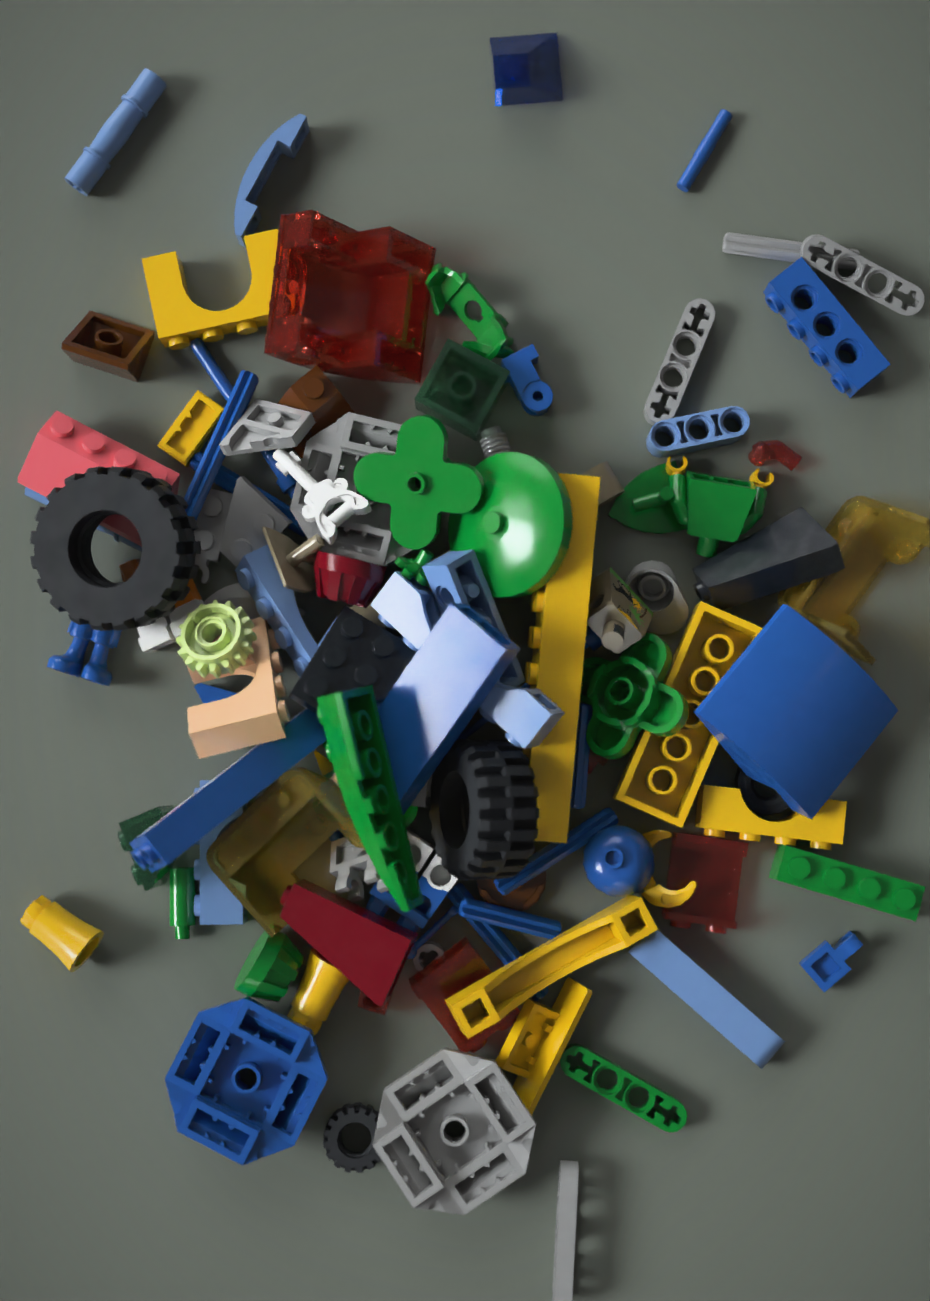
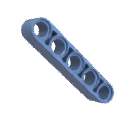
M658 930L637 941L629 950V953L761 1069L785 1043L781 1037Z

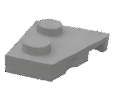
M255 399L219 446L223 454L227 456L297 447L316 422L311 412Z

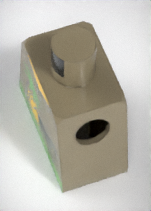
M610 567L591 580L587 625L599 636L605 648L619 654L645 636L652 620L653 612Z

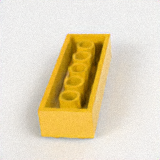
M702 601L695 605L663 682L686 698L689 706L687 722L679 732L667 737L657 736L646 730H641L612 799L676 827H683L719 743L696 716L694 711L763 629L762 627Z

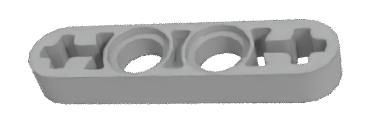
M813 234L802 242L800 247L801 257L809 266L899 314L905 316L914 315L923 307L925 297L922 289L897 274L823 235ZM820 241L824 242L822 249L831 255L834 254L835 248L840 250L832 258L829 269L824 268L829 263L828 260L820 256H816L814 260L810 259L812 253L808 248L811 244L817 246ZM845 257H852L857 263L856 271L848 277L841 276L838 272L839 262ZM876 273L884 274L887 279L886 287L880 292H871L868 288L869 278ZM895 281L900 282L895 288L904 294L914 290L912 297L916 300L913 305L906 304L904 308H901L903 302L894 295H890ZM890 295V300L886 301L885 298Z
M698 298L690 301L679 321L644 406V418L652 426L661 420L673 418L715 318V309L711 302L706 299ZM699 308L704 310L703 316L708 320L702 319L696 332L689 330L694 320V315L690 312L695 313ZM684 338L689 339L695 345V352L689 356L681 355L677 351L676 343ZM668 370L678 371L682 376L681 385L669 387L663 380V374ZM656 389H659L662 393H657ZM663 393L670 395L664 407V410L669 412V415L662 414L660 418L655 417V410L650 408L651 405L657 406Z
M559 1161L552 1301H572L579 1176L578 1161Z

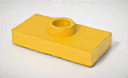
M197 390L157 446L182 465L188 467L193 456L201 450L214 432L224 408Z

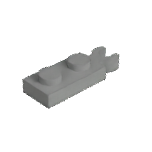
M214 489L209 491L196 520L198 529L194 530L195 541H201V554H196L195 565H198L199 569L203 572L201 583L204 585H208L212 577L211 570L208 567L209 561L220 562L222 553L219 551V546L233 496L232 493Z

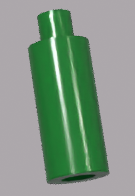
M194 867L170 868V926H175V939H190V926L196 925V916L194 915V897L196 895Z

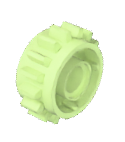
M213 600L210 604H200L199 608L195 609L192 613L189 612L184 623L179 625L181 636L176 638V642L181 649L177 652L192 672L197 670L202 677H206L209 673L213 674L215 678H220L221 674L226 673L232 675L234 670L246 664L245 661L249 654L254 653L252 642L257 640V636L252 629L255 625L241 606L235 608L231 601L221 604L217 600ZM221 635L217 641L212 642L214 638Z

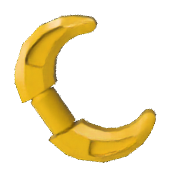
M653 830L644 833L643 836L650 842L653 848L660 840L671 838L672 833L665 830ZM652 876L649 883L643 888L645 892L642 895L649 903L655 906L672 908L684 904L692 897L696 890L697 882L691 881L683 889L675 891L669 890L661 884L656 886Z

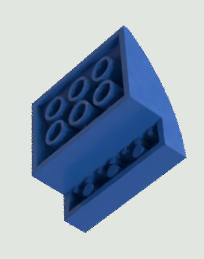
M782 604L694 713L746 776L775 789L793 811L813 819L899 710L876 682L844 650L797 611L786 604Z

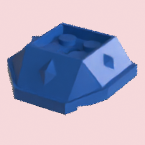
M247 996L198 1012L165 1077V1082L174 1112L177 1132L243 1166L295 1145L329 1076L312 1029ZM240 1069H252L257 1075V1082L252 1085L243 1083L239 1076Z

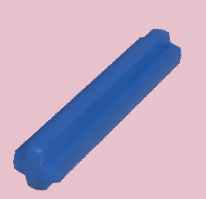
M580 703L570 803V808L577 809L584 808L586 802L590 751L586 740V730L593 711L592 706L586 703Z
M466 897L462 899L459 907V915L463 918L547 939L558 936L562 929V924L557 920Z

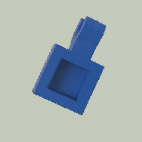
M849 931L839 939L834 947L826 940L823 941L802 959L799 964L825 993L851 970L845 960L863 946V943L854 933L852 934Z

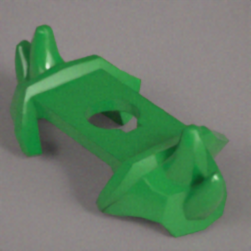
M442 263L435 264L425 281L434 308L432 313L438 316L443 311L445 304H447L473 333L477 341H464L462 344L466 354L476 353L488 360H492L495 357L504 359L515 353V351L509 348L514 343V339L507 335L506 327L509 324L504 316L496 312L468 278L469 274L466 272L459 273L449 267H442ZM474 300L481 306V315L483 317L481 321L472 319L468 315L467 304L469 301Z

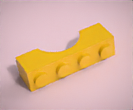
M700 785L695 827L704 828L703 835L725 838V831L739 832L740 840L760 842L761 835L775 836V844L796 846V839L809 840L810 848L831 850L832 843L843 844L847 801L828 799L813 819L794 811L791 815L781 820L767 821L750 811L742 798L740 789Z

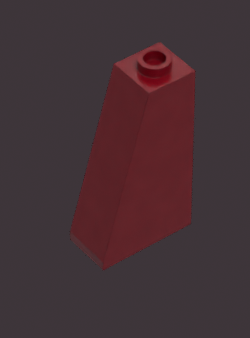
M305 879L295 882L293 886L289 884L280 899V904L283 905L280 917L375 1004L382 1007L393 993L418 934Z

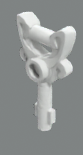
M283 448L277 449L274 452L273 458L277 461L276 467L285 476L290 474L308 492L304 497L306 506L302 508V516L307 522L316 521L321 535L329 545H332L337 538V528L354 513L356 515H365L372 511L368 500L350 491L348 481L344 478H337L334 482L330 479H324L318 483L300 465L302 461L293 451L288 453ZM340 502L344 503L338 509H336L331 515H329L328 517L325 516L327 512L333 509L335 504Z

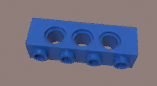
M802 257L768 283L763 292L767 305L773 312L780 313L788 322L787 328L797 340H803L810 349L809 355L818 366L826 368L832 376L831 381L839 392L846 393L851 398L891 365ZM801 297L808 302L809 309L803 310L798 308L794 303V298ZM816 324L826 325L830 329L831 336L820 335L816 330ZM845 350L849 352L853 362L844 363L841 361L838 351Z

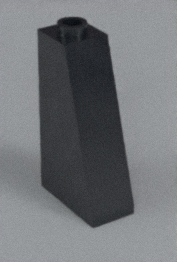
M800 507L693 568L692 570L697 581L693 587L702 602L708 601L713 607L725 610L839 572L845 566L838 542Z

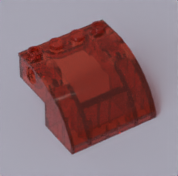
M312 209L291 214H281L264 354L308 369H312L317 365L322 372L338 376L380 382L421 383L431 296L425 281L434 266L436 248L391 226L357 231Z

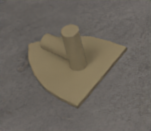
M263 526L262 530L283 586L303 593L316 590L314 565L317 551L325 546L323 538L319 534H315L299 546L280 532Z

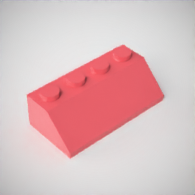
M56 410L37 433L18 476V483L47 497L55 487L63 488L65 486V479L75 473L84 474L87 469L93 467L115 466L151 473L152 477L163 479L172 486V492L178 495L180 474ZM118 514L110 515L99 524L142 547L140 535L136 527L125 516Z

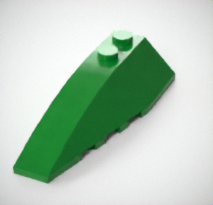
M369 685L318 697L317 715L319 722L324 726L327 738V757L333 764L346 808L358 836L380 878L402 912L410 911L424 902L373 686Z

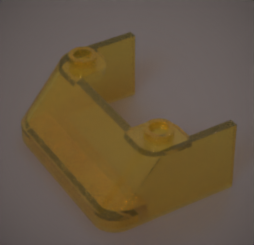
M855 496L842 505L825 529L838 542L845 568L839 572L782 590L778 594L777 601L780 607L782 604H786L797 611L848 655L873 665L876 659L857 640L861 632L860 624L849 614L888 561L897 565H904L913 561L924 546L930 548V519L865 496Z

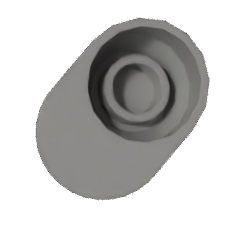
M654 560L645 561L633 567L627 575L626 584L653 612V617L647 631L663 635L673 633L682 628L687 621L689 607L672 569L667 564Z

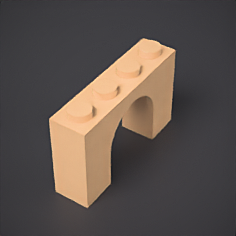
M262 617L251 619L255 625L252 630L257 636V640L252 642L254 653L249 654L245 661L246 664L234 670V674H232L252 676L254 678L251 683L241 692L229 698L187 708L189 735L199 759L286 738L284 723L289 722L290 717L286 701L281 700V697H286L287 694L282 675L278 676V673L283 672L281 657L278 651L275 652V650L280 649V646L275 639L273 629H269L267 621ZM221 635L214 638L212 642L217 641ZM187 666L194 684L218 679L210 673L206 677H202L197 670L192 672ZM221 674L220 678L231 676V674Z

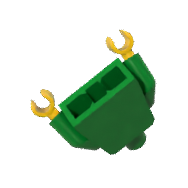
M671 456L667 458L665 469L670 476L668 478L669 487L674 491V496L669 502L677 522L685 526L687 534L699 537L696 554L709 558L716 556L720 540L736 542L740 535L746 534L762 518L768 494L766 488L774 481L773 473L770 472L766 476L765 483L758 479L759 468L750 475L749 481L687 471L685 477L683 474L686 471L687 458L682 456L681 468L672 467L670 463Z

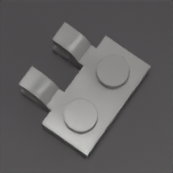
M358 833L331 842L330 874L337 878L335 892L341 894L348 891V900L351 902L364 899L363 883L358 876V872L365 870L364 882L370 884L377 881V890L379 892L388 891L368 856Z

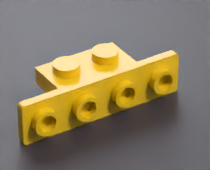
M570 977L566 979L552 1008L531 999L525 1001L495 1060L501 1069L518 1075L513 1088L531 1115L592 996L590 989Z

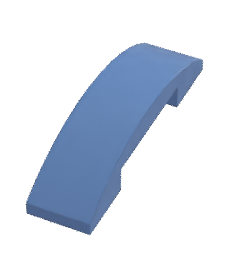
M301 113L285 122L268 137L254 155L243 176L236 199L234 227L239 244L245 248L244 236L254 234L262 219L258 206L254 204L281 154L294 159L310 131L307 117Z

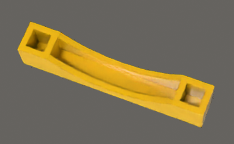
M628 895L445 999V1002L461 1032L469 1039L502 1020L521 1003L555 981L595 960L629 947L657 931L658 928L643 899L635 895Z

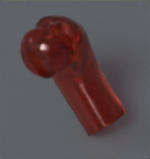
M779 440L758 441L752 446L753 450L748 454L749 461L755 466L760 467L763 466L766 460L776 459L790 471L802 459L799 454Z

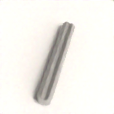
M728 232L723 238L722 250L724 253L795 262L801 257L800 247L802 242ZM811 244L808 248L812 253L811 260H814L816 256H820L829 261L826 267H830L832 258L840 251L835 248L834 254L831 255L822 249L821 244L817 246ZM850 249L853 252L860 255V252L857 249ZM845 257L838 264V268L854 270L857 267V263L852 257Z

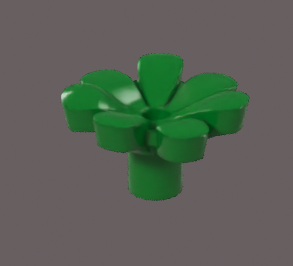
M422 548L416 559L399 556L394 561L398 567L403 569L401 571L402 576L409 580L414 576L419 584L430 588L422 566L431 562L434 557L429 550Z

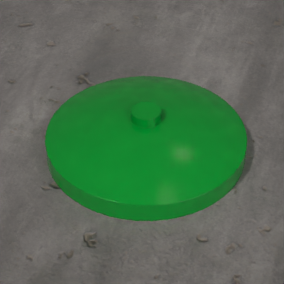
M503 452L490 456L475 466L484 479L485 494L476 508L462 514L450 513L448 538L450 551H475L492 597L519 598L539 590L560 568L571 540L573 515L566 486L559 474L548 463L528 454Z

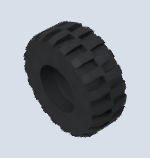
M115 466L89 468L84 474L75 473L66 478L63 488L55 487L47 496L49 501L47 506L39 508L35 520L38 521L36 531H31L30 544H34L35 555L30 556L32 569L38 570L40 579L37 580V583L43 593L48 592L51 595L50 603L59 612H69V620L79 625L89 624L92 629L101 631H119L147 626L155 623L156 619L166 617L175 610V603L184 600L191 590L187 584L190 579H196L199 566L195 565L196 554H201V541H195L194 530L198 529L195 517L187 515L185 509L188 508V504L181 495H175L169 483L163 479L152 477L151 473ZM114 514L123 515L133 523L142 543V556L135 573L122 583H112L103 577L97 570L91 554V542L96 528L106 517Z

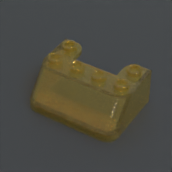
M294 767L283 773L209 846L206 859L210 869L264 930L273 937L288 925L280 917L283 905L280 904L282 894L289 884L293 886L295 882L300 880L294 871L338 829L351 844L364 850L365 848L346 808L340 787L333 780L307 768Z

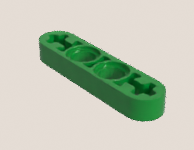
M575 1043L566 1046L560 1058V1066L568 1077L663 1131L677 1132L686 1124L687 1111L682 1102L674 1096L581 1044ZM578 1052L582 1053V1061L591 1067L593 1060L599 1062L592 1069L590 1080L584 1078L588 1074L586 1069L580 1066H576L574 1070L570 1069V1062L567 1059L569 1054L575 1056ZM604 1069H611L617 1074V1082L611 1088H602L597 1083L598 1074ZM635 1087H643L648 1091V1101L642 1106H635L629 1102V1093ZM657 1095L662 1097L657 1102L663 1108L670 1110L672 1106H676L675 1111L679 1116L677 1120L670 1119L668 1123L664 1122V1115L655 1108L652 1115L648 1114L655 1104Z

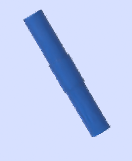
M725 109L720 110L706 136L702 139L690 163L676 184L680 190L684 192L689 191L702 167L709 159L718 140L733 117L729 111Z

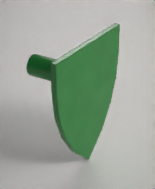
M676 460L670 462L672 467L678 468ZM666 463L643 471L625 486V492L616 498L608 516L626 527L646 533L664 534L685 530V526L677 522L669 502L674 496V491L669 487L668 478L670 476L665 469Z

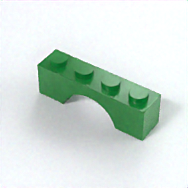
M782 844L777 845L768 877L912 921L917 920L925 891V886Z

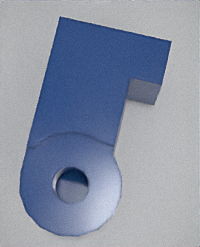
M531 344L502 359L501 368L525 412L531 416L538 417L548 412L552 404L553 393L549 385L540 380L533 366L538 363L539 355L534 345Z

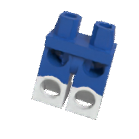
M409 829L407 834L418 874L435 846ZM436 853L420 879H418L424 903L410 911L402 912L389 890L382 893L377 890L376 881L369 892L372 896L368 900L365 909L383 917L389 907L401 914L396 924L416 932L419 927L424 928L458 879L448 873V870L442 866L441 858Z

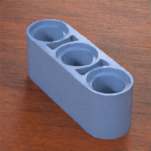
M729 406L661 420L652 426L646 439V447L653 456L666 458L738 442L748 430L750 418L743 408ZM726 418L735 419L739 424L740 430L738 432L728 431L723 425V420ZM692 425L701 426L705 430L706 438H693L690 435L689 427ZM658 432L667 433L672 439V444L669 446L659 445L655 440V434Z

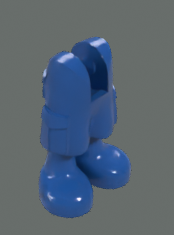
M71 621L67 632L74 638L69 649L63 655L51 656L46 667L75 677H80L81 674V678L110 686L112 674L107 668L109 648H117L122 630H95L89 624L79 625ZM93 641L95 646L89 662L83 668L88 643Z

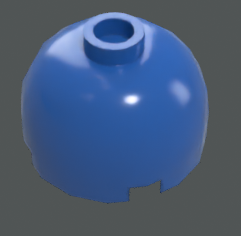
M613 825L599 830L589 839L584 850L583 866L588 880L597 890L609 896L625 897L640 892L649 883L655 871L654 854L650 842L642 833L628 826Z

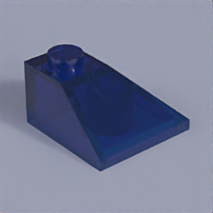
M557 33L490 38L495 106L563 101Z

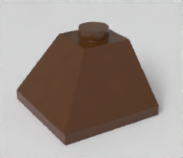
M317 365L290 386L277 403L311 412L316 423L298 446L292 447L301 459L303 458L307 440L337 422L346 413H355L339 390Z

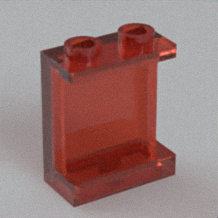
M673 832L665 888L677 891L686 887L691 881H696L697 887L692 897L684 904L672 908H662V917L670 919V926L691 929L692 923L706 925L705 931L719 934H727V928L737 929L738 922L735 921L742 861L743 857H747L748 843Z
M466 936L445 951L439 958L433 960L421 971L409 978L411 989L419 1000L422 999L455 1042L458 1051L474 1053L480 1050L487 1043V1038L498 1029L499 1031H504L513 1025L520 1010L517 1006L502 1020L469 1039L461 1032L445 999L493 972Z

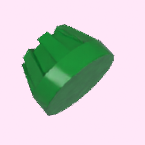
M268 926L244 962L236 979L234 990L250 998L279 1002L281 997H284L288 992L290 982H294L298 974L296 970L302 965L304 955L284 932L273 926Z

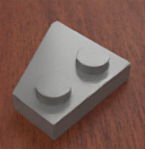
M240 476L236 480L219 546V551L236 567L244 555L268 544L262 530L263 526L283 534L292 524V521L245 476Z

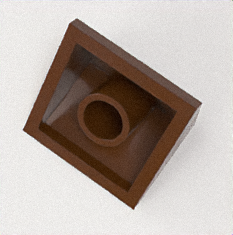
M89 311L62 342L61 349L74 362L139 382L155 331Z

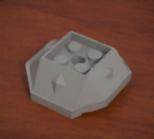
M348 412L340 417L337 422L307 440L301 466L318 483L324 479H330L334 482L337 478H344L348 481L350 491L359 494L353 479L356 464L361 458L374 452L396 453L397 435L402 424ZM415 477L416 485L421 488L420 479ZM296 482L290 510L308 539L315 534H319L323 538L316 521L307 522L302 516V508L306 506L304 497L308 492ZM369 501L372 509L371 512L365 515H356L354 513L337 528L338 533L335 542L329 545L324 540L325 546L318 551L387 567L394 563L399 556H407L418 549L405 548L392 536L390 530L391 506L389 504ZM340 502L335 504L333 509L327 512L325 516L328 517L329 515H331L336 509H338L344 503Z
M444 1047L384 1088L372 1146L414 1209H431L466 1215L526 1173L536 1121L494 1059ZM450 1121H459L464 1125L465 1131L460 1136L453 1137L446 1133L444 1127Z

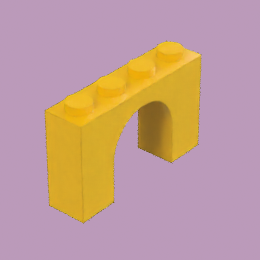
M278 229L244 236L252 273L251 285L241 302L232 308L222 311L203 309L190 300L182 262L176 251L141 258L158 339L165 348L170 347L172 350L184 349L189 347L190 342L196 338H201L204 342H216L222 340L224 335L237 332L239 335L252 334L258 331V327L266 325L284 327L291 324L292 320L299 318L283 243Z

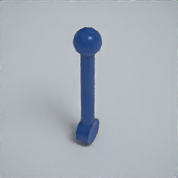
M455 905L414 943L408 959L415 958L417 950L459 912Z

